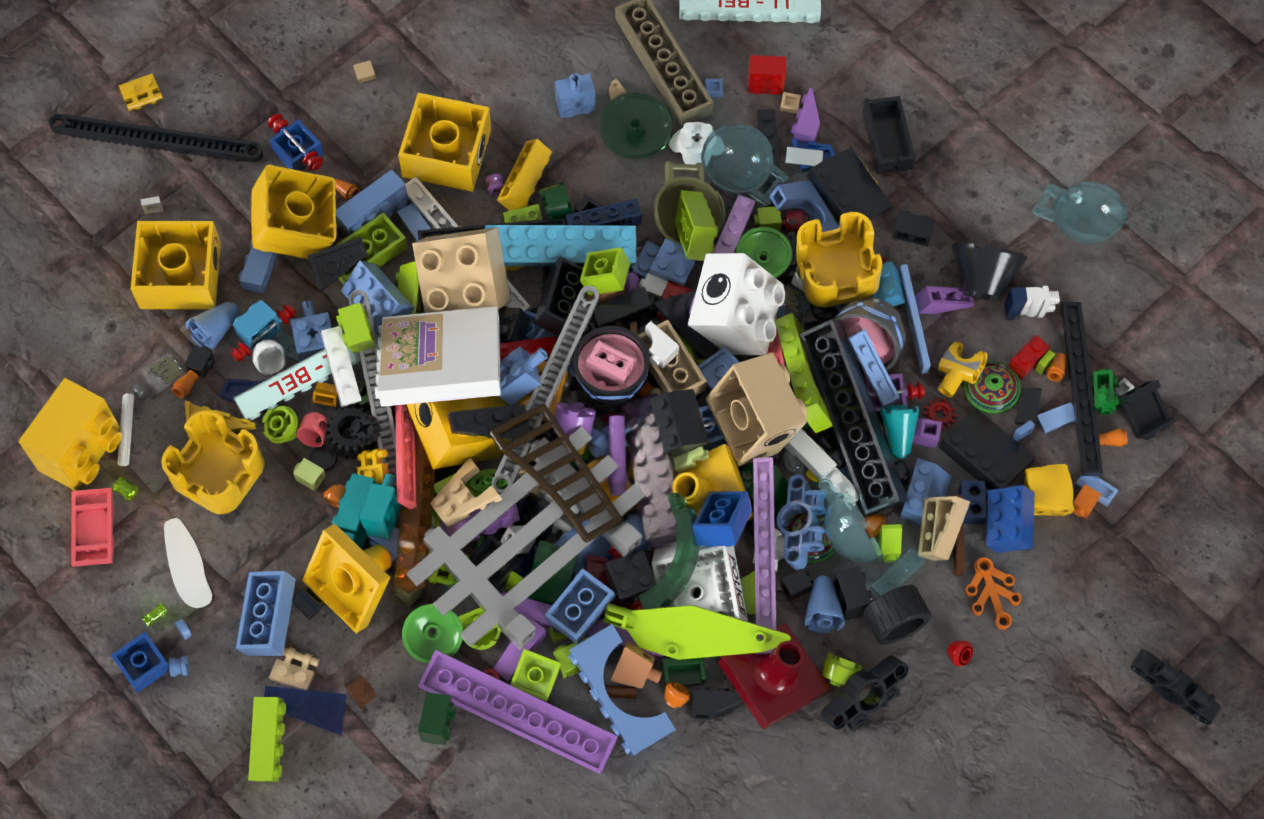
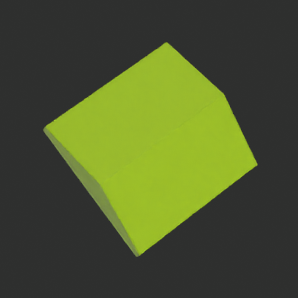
M523 649L510 685L534 697L548 701L562 663L545 655Z

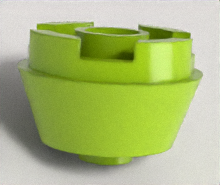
M279 406L269 409L265 413L262 420L265 431L263 433L273 443L289 442L297 437V431L301 422L293 409L288 406Z
M829 652L826 660L823 659V677L830 679L829 684L839 688L845 685L851 675L861 671L862 668L861 665L836 655L833 659V654Z

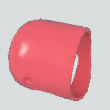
M318 412L306 414L297 431L299 441L311 447L322 446L326 428H328L327 418ZM318 436L322 439L319 443L316 442Z

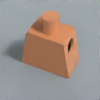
M627 641L611 681L643 688L646 679L658 683L663 672L652 668L655 660L654 656L632 642Z

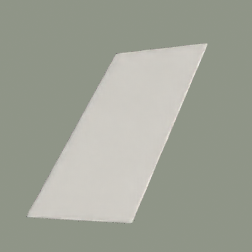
M787 147L785 163L816 166L822 162L823 151Z

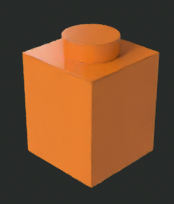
M1084 484L1072 504L1074 505L1073 513L1078 517L1087 519L1102 494Z

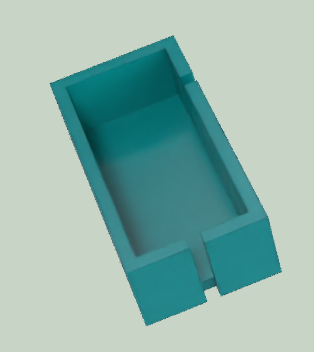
M352 473L351 478L346 482V492L339 501V511L334 516L332 525L336 524L363 550L367 534L359 519V510L364 506L366 491L370 489L372 483L377 484L374 478Z

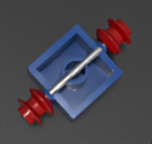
M282 114L272 115L269 118L268 127L273 128V132L277 135L269 141L272 151L289 169L301 171L307 166L309 171L320 169L323 158L320 156L323 155V150L317 138L299 119L287 127L288 121L283 119Z

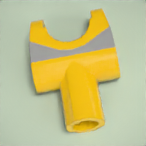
M955 341L939 362V371L946 375L940 383L938 391L950 398L953 397L962 381L975 384L986 365V352L979 351L973 357L963 359L961 358L963 344Z

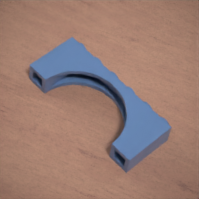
M611 624L571 648L568 657L574 666L577 665L581 671L579 676L584 683L589 684L591 688L589 692L594 701L598 700L601 704L600 711L605 719L609 718L612 725L610 728L614 735L620 736L623 741L621 746L626 754L630 753L632 757L676 729L665 712L649 718L634 717L621 711L610 700L604 686V666L612 650L623 642L615 627Z

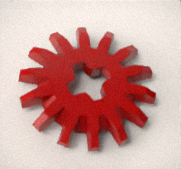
M935 398L934 404L931 400L929 401L930 407L924 406L928 411H923V415L928 416L924 419L942 422V431L945 430L944 425L951 428L952 426L949 422L955 424L956 421L952 418L957 417V414H952V412L956 408H950L951 402L945 404L946 399L939 403L938 398ZM940 410L943 411V415L945 417H940V419H937V414H935V412H940Z

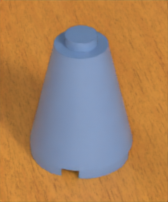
M232 302L222 303L186 321L187 330L191 329L192 333L190 336L200 347L205 346L212 351L239 316V309Z
M825 575L814 579L805 615V626L807 625L810 631L816 633H830V629L834 628L838 631L845 625V618L833 580Z

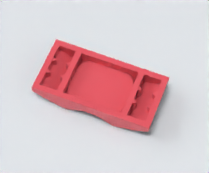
M112 488L72 491V567L113 563L114 504Z

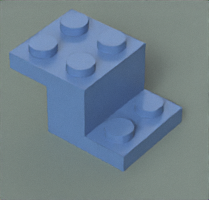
M665 238L661 247L647 241L632 272L637 273V277L645 279L649 273L663 280H670L684 286L697 260L687 259L682 245L674 243L669 239Z

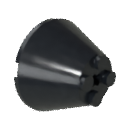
M971 243L952 244L963 296H975L981 300L999 301L1027 260V256L1024 257V254L1003 248L985 246V249H981V247Z

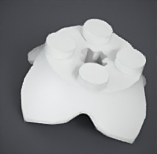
M702 122L685 123L683 128L677 131L669 142V147L672 151L682 154L685 164L696 165V163H703L704 166L710 155H720L724 150L723 142L718 134L712 130V126Z

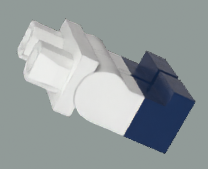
M1042 286V288H1011L1004 302L1006 320H1014L1016 315H1027L1029 317L1037 315L1038 318H1043L1046 312L1055 311V304H1058L1060 301L1059 292L1049 291L1048 286Z

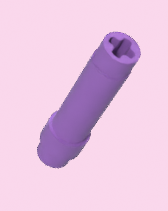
M610 416L608 427L609 456L619 467L608 476V486H610L611 496H621L626 492V485H628L624 416Z

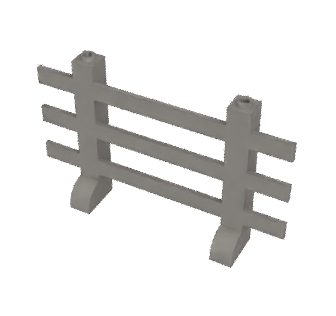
M582 426L568 437L577 451L592 439ZM545 437L542 440H536L531 444L529 453L544 446L549 441ZM562 444L536 458L534 461L537 464L533 468L538 471L568 455L569 452ZM607 455L590 471L600 484L619 466ZM568 463L544 476V478L549 476L554 483H557L576 471ZM525 473L500 494L501 501L497 503L492 501L452 536L449 537L440 526L435 529H429L424 534L425 538H423V541L431 553L406 573L409 579L418 586L443 565L458 581L457 584L433 603L434 607L443 617L468 595L485 611V613L460 633V636L470 647L497 625L512 643L521 650L535 637L536 628L527 618L518 614L514 609L595 540L593 539L586 543L578 533L575 534L506 595L502 596L487 579L564 514L556 502L553 501L477 567L461 549L539 484L528 473ZM583 477L561 489L563 494L560 496L565 501L591 485ZM634 484L617 498L613 505L622 517L646 495ZM594 493L576 503L575 506L584 513L602 503V501ZM606 509L588 519L590 522L584 528L589 533L613 518ZM624 522L602 534L622 557L630 555L636 550L642 539V535L632 525Z

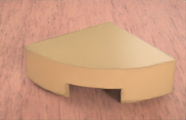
M614 79L609 87L611 103L626 95V90L617 79Z

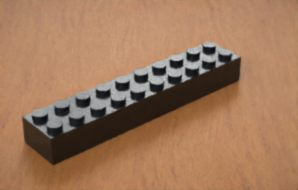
M831 319L799 334L865 515L877 514L909 501L855 355L847 340L848 336L842 320Z

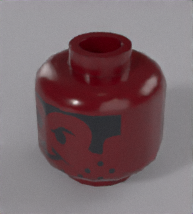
M789 210L786 213V217H782L783 228H786L788 233L795 231V234H797L799 228L809 221V214H806L804 210Z

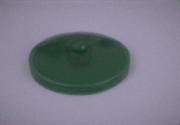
M644 93L623 94L611 100L603 109L599 122L600 135L605 145L619 156L629 159L647 158L661 151L668 143L672 131L671 115L666 106L651 95Z

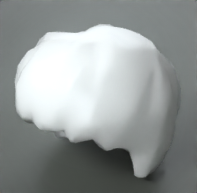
M262 340L253 348L252 360L259 372L265 375H273L279 373L285 367L284 349L275 340Z

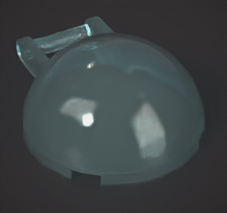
M737 123V126L727 127L724 125L714 130L703 145L701 161L704 166V173L713 185L724 192L732 194L747 193L763 205L768 206L771 202L770 194L778 185L789 179L785 172L773 165L772 146L766 136L749 125ZM772 174L777 179L764 195L757 189Z
M1080 181V185L1070 186L1067 190L1048 184L1044 189L1045 193L1041 200L1032 209L1033 214L1056 223L1059 230L1067 238L1085 245L1098 244L1109 240L1119 232L1127 217V206L1123 205L1120 201V194L1104 184L1090 181ZM1051 196L1056 198L1052 209L1045 207Z
M822 479L819 482V487L826 497L828 505L825 512L824 528L826 537L833 549L842 557L853 562L869 563L884 558L875 537L870 539L864 529L869 526L848 492L846 491L843 494L841 492L837 493L829 479Z

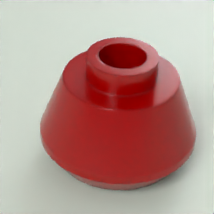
M954 641L947 647V655L955 666L961 667L968 664L971 660L973 648L968 641Z

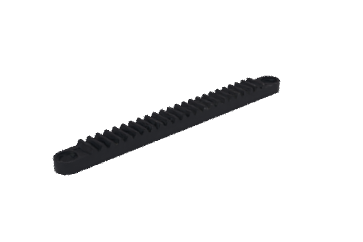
M54 114L48 122L54 133L69 135L73 138H86L87 140L93 139L94 141L100 140L101 142L107 141L108 143L114 142L115 144L121 143L122 145L128 144L129 146L135 145L136 147L142 146L143 148L149 147L150 149L156 148L157 150L163 149L164 151L170 150L171 152L177 151L178 153L184 152L187 155L191 153L194 156L198 154L201 157L205 155L208 158L212 156L215 159L220 157L222 160L227 158L229 161L234 159L236 162L239 160L258 162L263 157L261 145L252 141L66 114ZM56 121H63L60 127L54 126ZM251 149L259 150L256 155L249 154Z

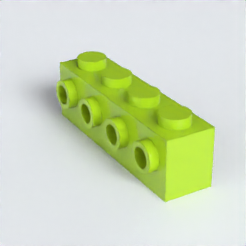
M254 697L249 781L279 782V777L282 775L280 756L283 755V744H281V738L285 732L283 715L286 713V704L282 698Z

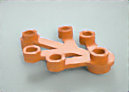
M978 558L974 564L976 574L972 582L965 588V594L968 597H974L978 591L977 586L982 578L986 586L977 602L972 605L971 612L976 616L981 615L984 611V604L990 596L997 616L995 625L1001 630H1006L1012 624V617L1004 612L998 594L1008 599L1009 603L1013 606L1019 605L1022 597L1019 593H1013L994 583L992 576L1002 580V584L1007 588L1014 585L1015 578L1011 574H1005L994 568V564L989 558ZM985 565L987 570H982L980 566ZM1006 578L1011 579L1012 583H1011V584L1007 583V582L1005 581V579H1006ZM968 588H973L975 592L970 593ZM1012 597H1017L1018 602H1014ZM979 606L981 611H976L974 607ZM999 620H1004L1006 625H1001Z

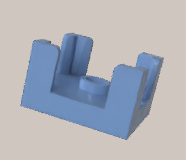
M723 347L698 365V368L707 380V386L713 390L731 366L739 363V361L726 347Z

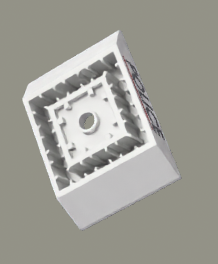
M695 536L655 547L652 567L658 586L657 595L660 608L695 605L748 622L734 546H697ZM699 587L701 589V595L699 598L695 599L693 596V591L695 588Z

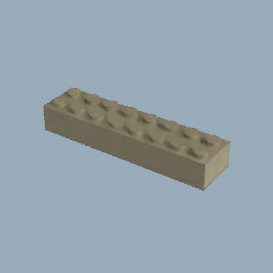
M631 0L615 7L617 23L679 126L682 128L687 122H696L713 114L714 102L652 1Z

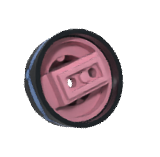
M604 326L590 331L579 341L574 351L573 363L576 382L585 395L600 403L618 404L635 397L642 390L647 380L649 353L646 345L638 335L623 327Z

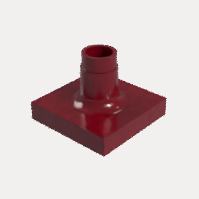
M786 622L776 627V630L789 634L791 640L780 643L771 654L725 655L718 662L762 730L825 696L831 689Z

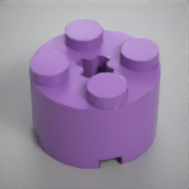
M558 402L555 419L565 434L572 435L582 426L591 436L595 410L584 408V404L580 402H573V405Z

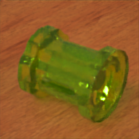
M119 477L114 482L112 491L120 493L129 502L135 498L139 488L136 485L132 486L124 477Z

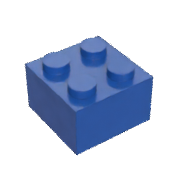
M143 632L111 654V657L137 693L169 672L168 663L146 632Z

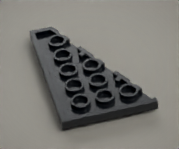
M697 290L656 301L652 306L665 320H669L674 330L701 359L705 358L716 347L714 343L688 325L690 318L689 310Z

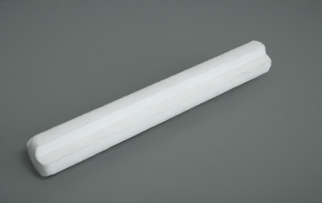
M129 393L123 395L120 423L122 438L119 443L117 460L119 466H127L130 459L134 395Z

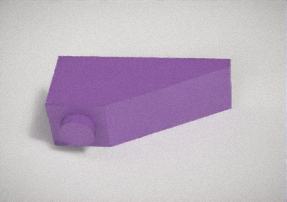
M926 286L915 295L919 314H937L969 308L975 305L972 297L963 296L962 288Z
M531 618L528 620L536 628L535 637L521 650L511 641L493 668L507 682L514 676L523 649L534 652L546 637V630Z

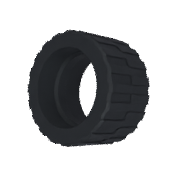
M904 585L886 592L873 600L863 612V616L877 642L882 645L895 643L911 636L923 628L932 617L920 592L914 585Z

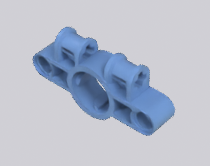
M799 474L793 475L789 479L787 504L781 508L777 516V526L785 536L784 559L792 569L797 571L804 569L807 565L808 552H817L824 549L822 539L825 529L819 527L816 515L826 513L824 499L827 497L825 491L811 490L809 483ZM797 513H808L807 524L804 528L794 532L787 531L788 521L792 516Z

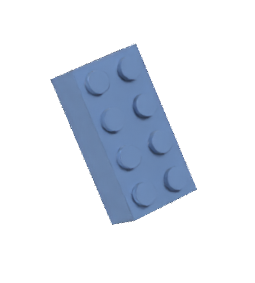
M390 170L336 209L337 230L347 238L383 212L388 218H391L393 213L404 208L409 202L406 184L393 170Z
M360 260L341 289L348 299L355 290H362L368 295L375 329L378 334L379 325H382V317L410 315L414 310V306L379 267L373 263ZM357 295L354 298L355 304H362L364 302L362 295Z
M285 571L249 572L236 649L247 656H283L296 581L290 574Z

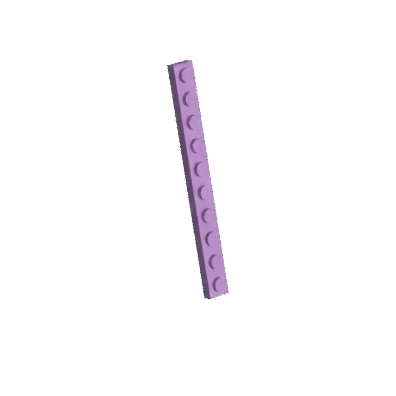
M773 457L753 458L756 624L776 630ZM758 634L760 638L764 637L762 634ZM774 649L756 654H771Z

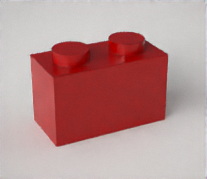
M1035 335L1011 359L1008 367L1016 373L1019 379L1023 380L1038 365L1039 361L1050 349V346L1039 336Z

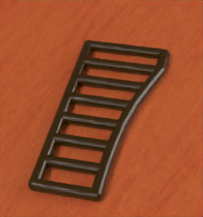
M540 403L490 430V436L500 451L543 487L572 523L584 542H590L623 522V518L545 403ZM542 412L547 420L546 423L505 444L499 434ZM551 428L558 436L557 439L523 457L518 456L512 451V449ZM562 444L569 452L568 455L538 471L528 464ZM573 460L580 469L554 485H551L544 478V476ZM585 477L591 486L564 501L558 491ZM596 493L602 503L576 517L570 507ZM607 509L613 519L587 533L581 523Z

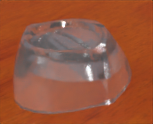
M788 449L779 459L781 470L789 476L801 475L807 469L796 455L793 456Z

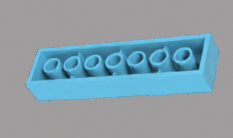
M485 225V229L494 227L499 229L505 266H552L560 256L579 266H584L588 252L622 247L628 257L630 267H634L636 264V226Z

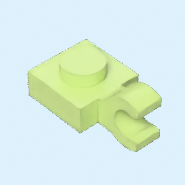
M701 446L676 458L673 457L675 470L680 473L695 467L696 460L709 458L708 450H703Z

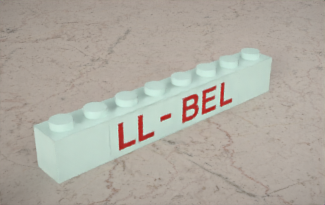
M679 0V19L687 21L733 20L739 22L815 23L820 21L821 0Z
M347 348L352 365L361 361L360 353H353L351 349ZM325 349L234 397L233 399L243 417L253 420L261 415L260 412L264 409L268 411L277 407V402L283 399L286 402L295 397L294 393L300 390L301 392L309 390L314 382L318 381V383L329 379L328 375L332 372Z

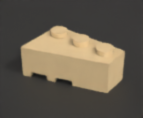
M957 496L924 498L918 556L932 561L949 560L970 501Z

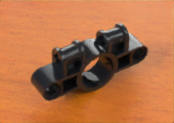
M1141 649L1130 666L1131 670L1151 684L1155 692L1164 700L1180 706L1201 723L1206 725L1212 724L1221 708L1214 701L1215 695L1207 693L1201 688L1202 686L1199 683L1196 684L1182 670H1177L1171 666L1167 659L1160 660L1151 652Z
M890 655L870 671L861 670L854 673L846 681L843 692L822 709L821 719L836 730L847 726L852 732L857 731L859 725L864 721L868 722L870 720L868 714L875 712L881 706L886 707L891 699L895 696H900V691L896 684L907 676L909 671L908 665L897 657ZM871 683L869 694L863 700L858 701L861 690Z

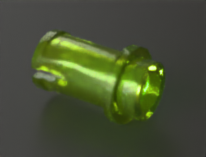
M162 603L156 604V608L144 617H141L148 627H151L163 616L164 618L167 617L166 614L169 612Z

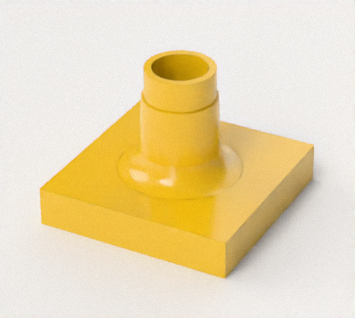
M726 444L708 451L709 458L696 460L695 467L680 473L675 468H672L665 472L664 481H658L664 499L666 498L665 502L671 501L668 511L675 531L684 530L680 533L682 535L677 536L678 540L695 536L692 526L709 492L746 491L734 456ZM753 509L748 521L754 518Z
M333 524L323 530L302 581L357 634L368 627L390 580V576L384 571L391 567L392 561L389 552L383 546L376 544L362 550L336 524Z

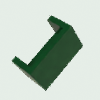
M703 658L663 659L665 688L671 682H677L683 686L705 684L706 676Z

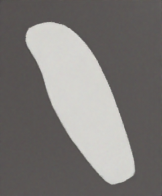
M178 518L170 519L164 524V536L174 585L180 597L187 605L194 608L205 607L212 600V592L205 577L202 558L184 524Z

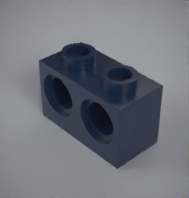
M961 480L958 487L959 495H962V499L970 501L963 524H984L987 518L988 507L986 506L988 488H985V481ZM970 491H976L978 496H973ZM970 509H976L979 514H973Z

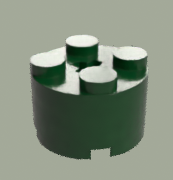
M563 182L539 190L548 219H566L565 215L574 213Z

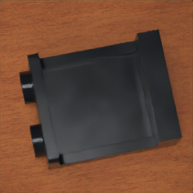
M1147 380L1118 397L1136 438L1149 440L1156 436L1155 433L1169 429L1171 424L1176 422L1175 418L1169 417L1157 391L1161 387L1158 380Z

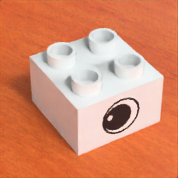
M745 253L706 254L688 325L720 349L726 347L732 355H766L769 343L776 336L775 319L778 307L785 300L784 285Z

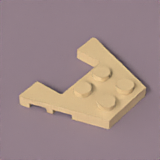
M471 458L463 464L430 503L447 527L470 517L469 513L478 508L481 510L485 509L486 504L492 501L497 503L502 500L493 486H490L477 498L465 486L469 479L480 472Z

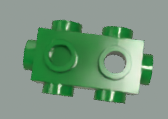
M1100 369L1093 372L1094 379H1091L1092 390H1094V406L1097 413L1110 415L1112 411H1117L1116 405H1120L1119 394H1116V388H1119V378L1114 375L1113 370Z

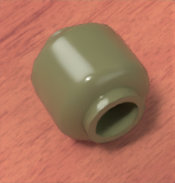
M404 577L393 588L394 600L401 606H412L423 594L422 584L416 586L409 577Z

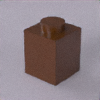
M362 675L345 687L349 696L360 709L376 697L374 689Z

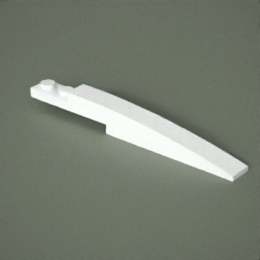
M417 177L406 183L408 198L422 213L424 220L432 229L459 227ZM508 281L511 302L504 307L521 308L525 312L530 308V305Z
M802 429L784 446L793 457L797 456L847 509L860 500L855 486L836 468L837 464Z

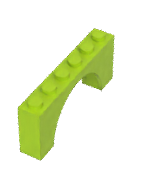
M793 313L776 319L775 323L794 394L806 406L808 424L815 433L833 427L825 403L808 366L805 349L799 335L805 332Z

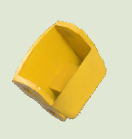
M1054 464L1029 468L1024 471V486L1034 492V515L1067 516L1073 512V485L1068 465Z

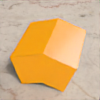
M317 382L313 392V403L336 407L338 404L336 386L334 384Z

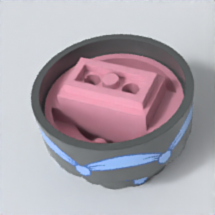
M864 298L861 301H853L844 306L835 319L842 320L847 336L850 337L865 329L886 371L891 369L896 363L906 339L899 312L890 303L879 298ZM855 355V358H856V361H857V363H858V366H859V369H860L861 373H862V374H865L864 371H863V369H862V367H861V365H860V363H859V361H858V359H857V357H856V355Z

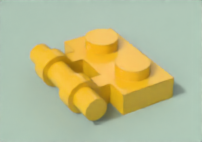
M153 73L119 85L125 103H129L126 104L129 111L133 109L139 110L141 106L150 103L155 104L158 100L163 99L161 92L156 93L160 90Z
M378 448L373 451L365 450L359 453L357 458L361 461L362 466L357 467L358 475L374 478L377 484H382L385 474H389L388 464L382 463V459L388 456L387 450Z

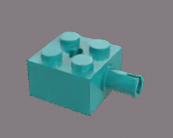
M385 474L382 485L372 483L370 489L365 493V503L359 510V519L367 536L387 540L391 538L402 506L397 502V493L394 488L397 479L395 475Z

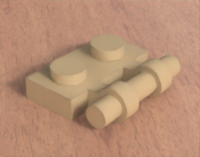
M284 647L283 656H286L284 661L276 659L269 679L308 692L315 675L314 671L308 669L310 665L317 667L320 659L313 657L312 654H303L297 652L294 648L289 647L288 649ZM293 659L303 662L302 666L293 665Z

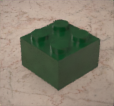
M426 692L418 729L421 742L445 746L446 740H450L452 733L450 721L454 720L456 714L455 703H452L451 696Z

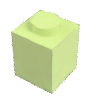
M305 458L301 463L298 462L293 470L295 480L313 491L317 490L326 477L323 468Z

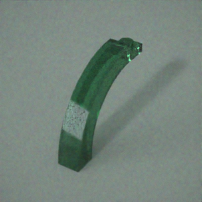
M673 492L666 495L676 521V552L671 566L664 577L654 587L638 595L643 609L663 608L671 604L688 584L698 560L700 546H697L692 527L697 515L695 509L686 508L687 502L684 496L679 493Z

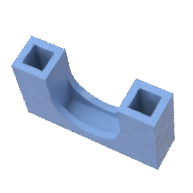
M811 180L778 185L769 196L778 211L799 209L809 214L812 220L819 219L822 232L839 228Z

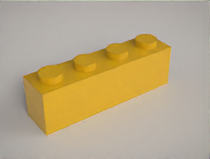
M540 140L526 141L497 199L509 211L527 207V202L534 193L535 186L542 177V172L550 160L549 157L552 151Z

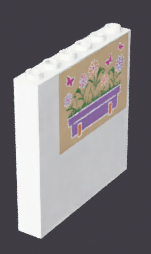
M498 306L382 317V325H379V349H377L378 361L380 362L376 363L378 373L376 374V384L378 387H375L376 399H380L381 407L501 395L500 320Z

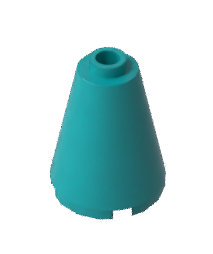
M888 405L886 410L880 407V414L891 454L895 455V458H907V455L911 453L919 406L913 405V409H908V405Z

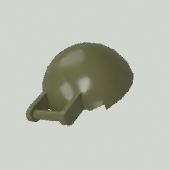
M666 161L665 184L659 190L654 202V217L659 231L666 239L682 245L674 225L680 192L684 190L703 193L704 198L707 200L708 208L711 209V215L714 217V223L718 227L719 234L725 221L724 202L719 191H715L708 183L704 182L703 163H696V165L673 164L672 161ZM673 171L695 172V178L687 176L674 178Z

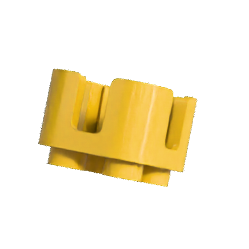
M858 212L844 213L840 216L839 228L822 232L819 219L808 221L799 228L797 233L796 261L806 298L813 305L823 308L870 298L877 292L882 271V259L880 254H874V230L868 217Z
M209 410L199 411L193 414L184 425L189 436L187 444L181 452L172 445L168 446L162 456V468L177 492L212 513L227 514L239 506L263 472L264 458L256 439L251 433L242 429L237 435L228 428L225 419L221 415Z

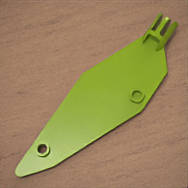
M607 603V610L603 619V623L613 624V626L626 629L639 648L677 660L765 652L776 648L784 641L791 640L789 634L695 605L630 610ZM758 634H762L764 637L760 638Z

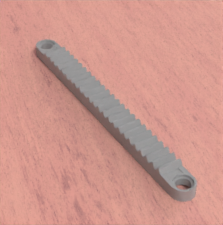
M585 286L581 289L540 376L541 384L534 389L526 411L540 403H545L548 409L551 406L552 400L573 358L576 346L580 339H582L586 326L598 303L599 293L595 287ZM592 292L595 297L593 300L588 301L584 298V294ZM542 412L528 419L530 430L542 425L545 419ZM533 441L531 443H523L512 449V451L518 456L523 457L529 453ZM505 454L492 480V486L499 495L514 484L520 469H522ZM499 480L507 481L508 485L505 489L497 488L496 484Z
M355 290L349 296V304H355L354 298L357 295L364 297L362 306L366 310L376 347L360 351L359 353L372 416L379 421L381 427L377 442L380 449H385L388 452V456L382 459V463H387L389 474L397 477L396 427L391 406L381 407L380 399H376L375 387H378L376 384V374H378L376 363L380 361H378L377 356L379 346L370 301L364 291ZM395 482V485H394V488H395V490H396V493H397V482ZM406 507L404 511L399 512L398 516L407 515L410 509Z

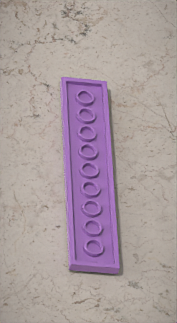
M435 650L418 685L419 688L431 693L451 696L452 703H455V705L599 774L602 773L618 739V736L437 650Z

